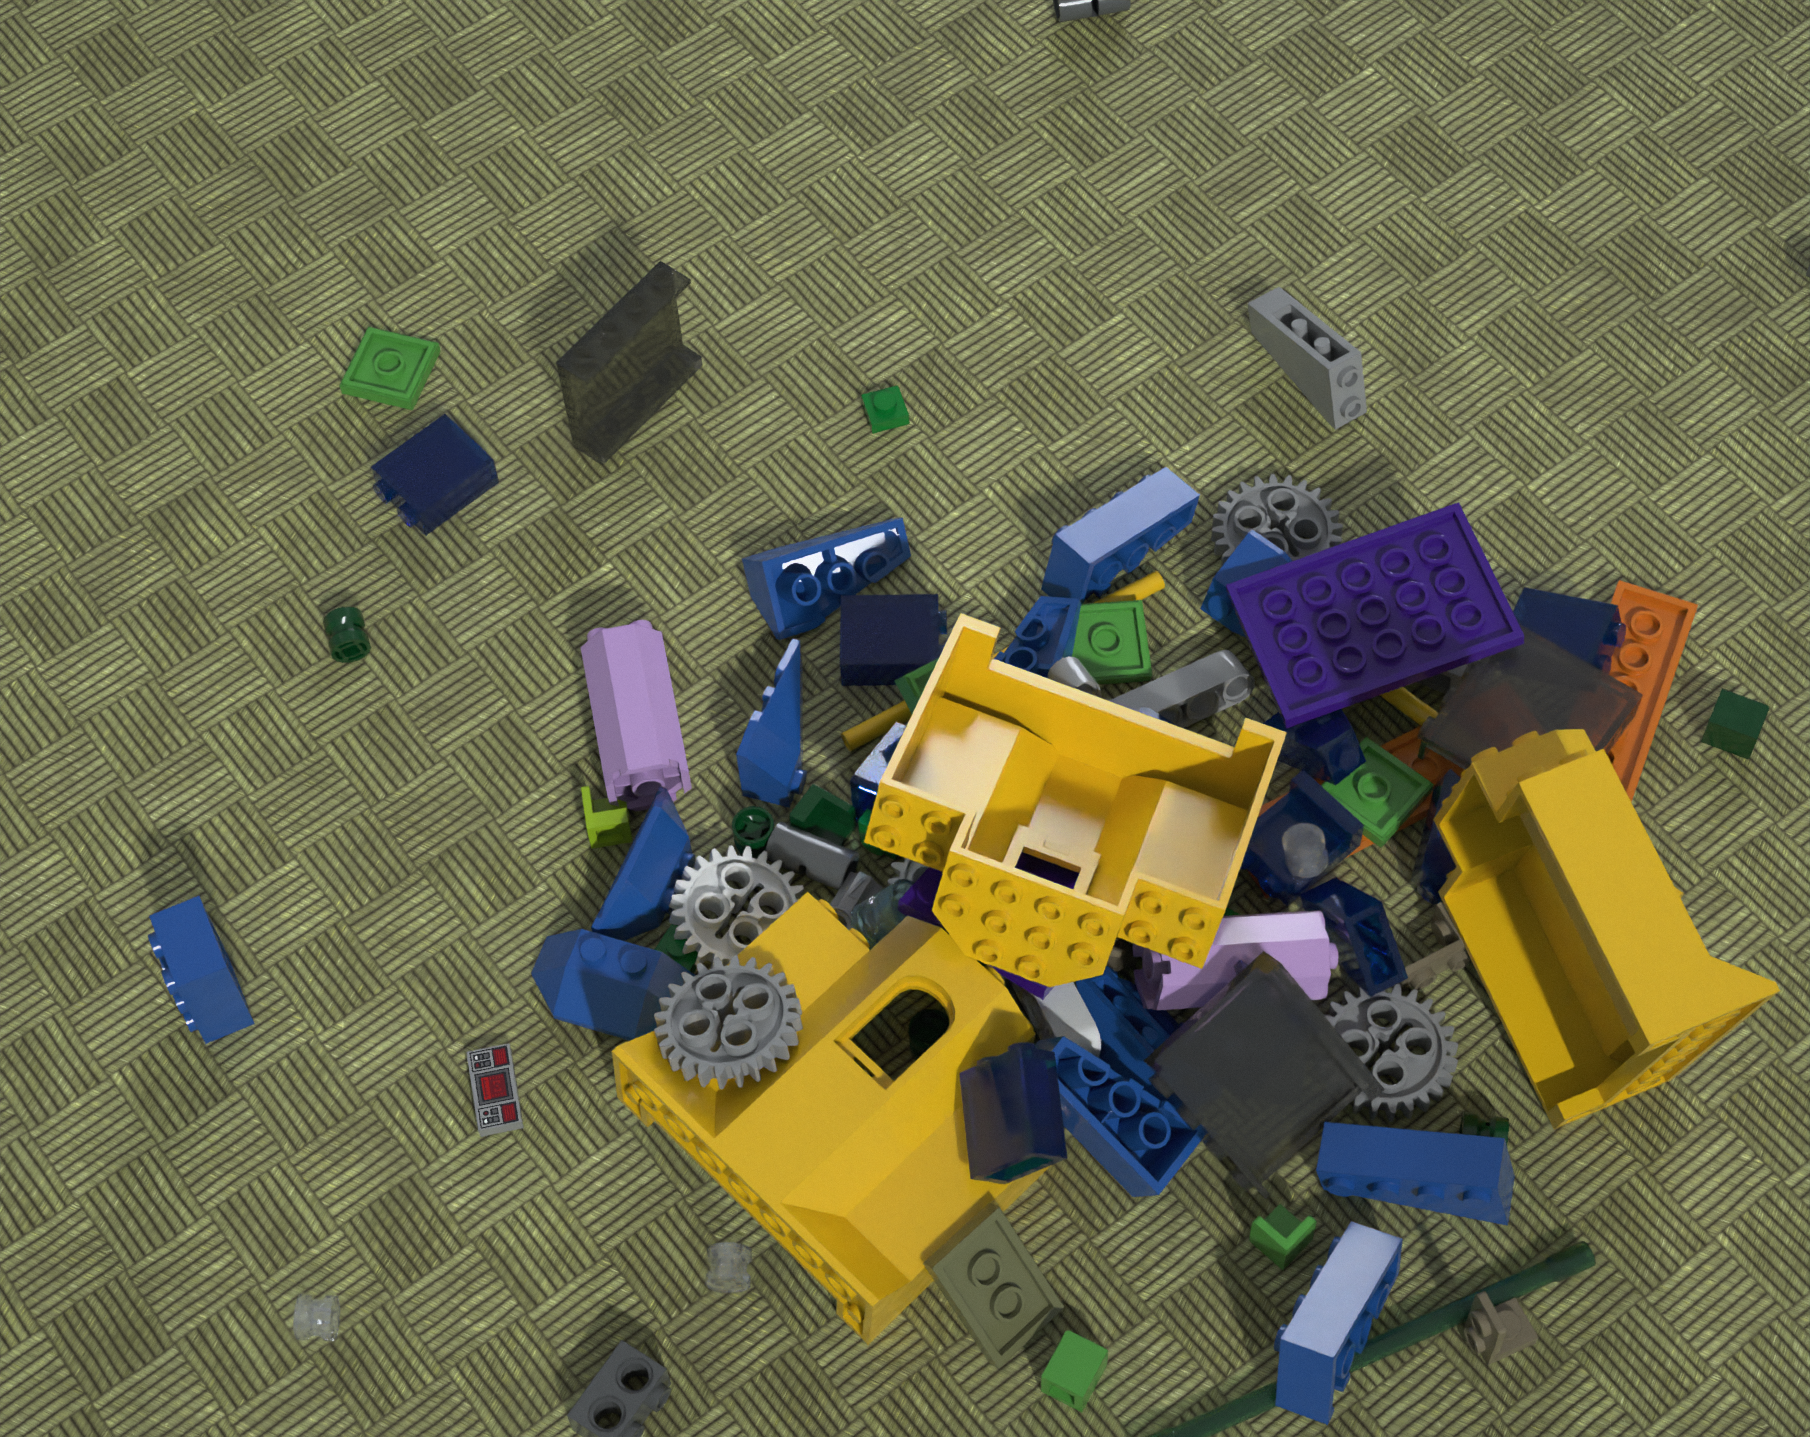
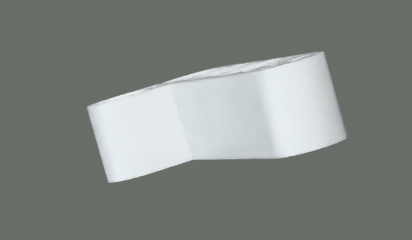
M1010 980L1040 1040L1065 1036L1099 1058L1101 1051L1100 1034L1074 982L1054 986L1044 1000H1041Z

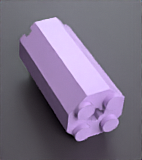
M637 620L629 625L613 628H595L588 632V641L580 648L609 804L618 806V799L625 801L627 808L630 810H647L650 808L659 786L668 790L674 802L677 800L676 792L683 787L685 794L692 786L662 632L654 630L651 622L647 620Z
M1320 910L1223 916L1202 969L1133 943V956L1142 957V969L1134 970L1135 984L1143 1007L1152 1010L1319 1000L1326 998L1328 982L1331 976L1330 969H1336L1338 965V950L1334 943H1329V937L1325 930L1324 915Z

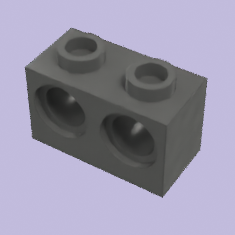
M621 1340L568 1413L567 1417L572 1430L582 1437H641L644 1432V1426L642 1425L652 1410L658 1412L670 1396L671 1388L669 1386L671 1382L667 1368ZM644 1376L648 1378L647 1384L639 1390H629L625 1387L632 1377ZM614 1413L621 1416L620 1422L613 1428L604 1429L598 1426L601 1418L607 1414Z

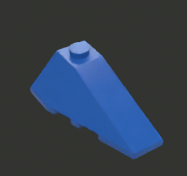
M1040 596L1015 630V639L1004 653L1000 651L994 659L1048 678L1050 668L1057 661L1068 656L1072 657L1081 608L1080 599Z

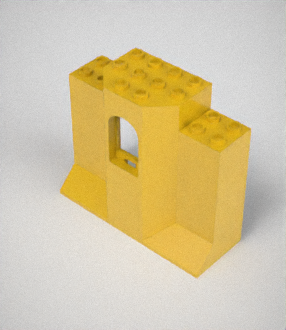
M960 613L880 780L864 843L942 871V877L931 911L964 955L981 961L984 964L1021 976L1029 981H1034L1047 987H1054L1103 975L1117 937L1202 969L1227 908L1287 732L1245 718L1235 747L993 659L1001 628ZM1024 852L1079 873L1074 889L1015 868L1021 853Z
M1584 729L1553 730L1540 736L1537 731H1532L1515 739L1512 742L1513 746L1498 752L1496 747H1491L1477 753L1471 758V765L1461 773L1462 778L1460 781L1452 786V793L1442 801L1443 806L1433 819L1456 865V868L1446 875L1448 879L1438 893L1553 1129H1557L1671 1081L1780 991L1775 981L1709 955L1605 750L1595 751Z
M807 892L737 955L741 966H745L752 957L756 958L758 970L764 965L771 963L774 975L784 972L787 984L795 986L796 995L799 998L802 1009L800 1016L803 1029L796 1031L799 1041L798 1045L787 1046L790 1058L784 1060L776 1057L774 1059L777 1068L776 1072L769 1071L765 1067L760 1069L761 1081L757 1082L750 1074L744 1076L743 1087H738L734 1078L727 1080L724 1089H719L716 1078H712L705 1087H701L698 1074L689 1081L684 1080L682 1069L674 1072L671 1070L669 1060L662 1057L655 1031L622 1043L612 1050L617 1098L646 1127H649L655 1121L837 1300L836 1314L869 1345L934 1281L923 1263L989 1203L1000 1207L1002 1212H1004L1056 1161L1064 1131L1061 1129V1122L1053 1112L1045 1107L1040 1109L1028 1098V1091L1013 1074L1014 1070L1032 1050L1036 1034L1033 1031L1032 1024L1023 1015L1008 989L1004 986L1003 978L993 967L989 965L982 966L976 959L965 956L952 937L941 927L910 916L905 917L870 950L869 943L865 937L854 928L848 930L838 920L836 911L827 901L823 899L817 901ZM908 989L921 990L929 993L942 1004L949 1017V1027L929 1049L894 1081L850 1039L900 993ZM854 1060H856V1061H857L864 1069H866L873 1077H871L865 1070H863Z

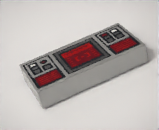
M510 1044L466 1052L480 1137L524 1128Z

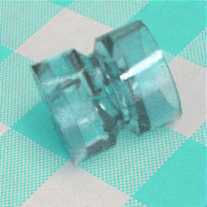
M898 879L854 907L851 913V926L865 937L869 943L870 950L907 917L897 911L898 902L915 882L908 879Z

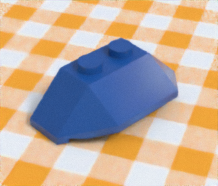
M659 786L640 829L591 926L592 932L625 941L660 927L665 914H671L674 910L669 907L672 895H676L673 891L676 881L682 880V874L686 866L694 868L696 857L695 854H692L689 835L666 788Z
M584 929L547 936L531 972L532 978L538 986L554 1019L628 1041L650 1033L657 1028L654 1014L662 1011L659 1003L660 998H671L668 988L669 984L683 986L682 972L689 973L693 977L696 976L663 952Z
M1108 966L1105 967L1103 975L1076 981L1077 990L1095 1021L1100 1034L1101 1051L1099 1059L1111 1065L1110 1069L1125 1078L1135 1080L1144 1086L1143 1090L1161 1101H1168L1177 1108L1192 1109L1219 1097L1222 1090L1217 1083V1075L1212 1060L1166 1010L1144 1008L1135 984L1119 978L1117 972Z

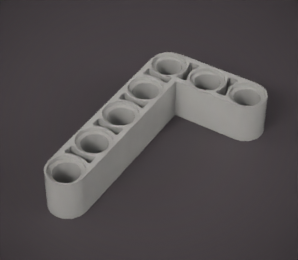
M1222 650L1109 701L1185 728L1245 700L1252 693L1255 687V680L1234 653L1229 650ZM1068 656L1062 658L1050 668L1048 679L1102 698L1099 684L1076 657Z

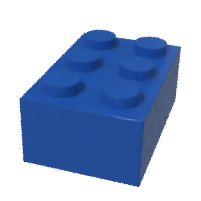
M200 896L150 915L149 918L155 932L147 935L156 958L160 960L163 968L161 973L170 995H173L179 1012L183 1014L190 1032L199 1030L205 1044L255 1024L228 954Z

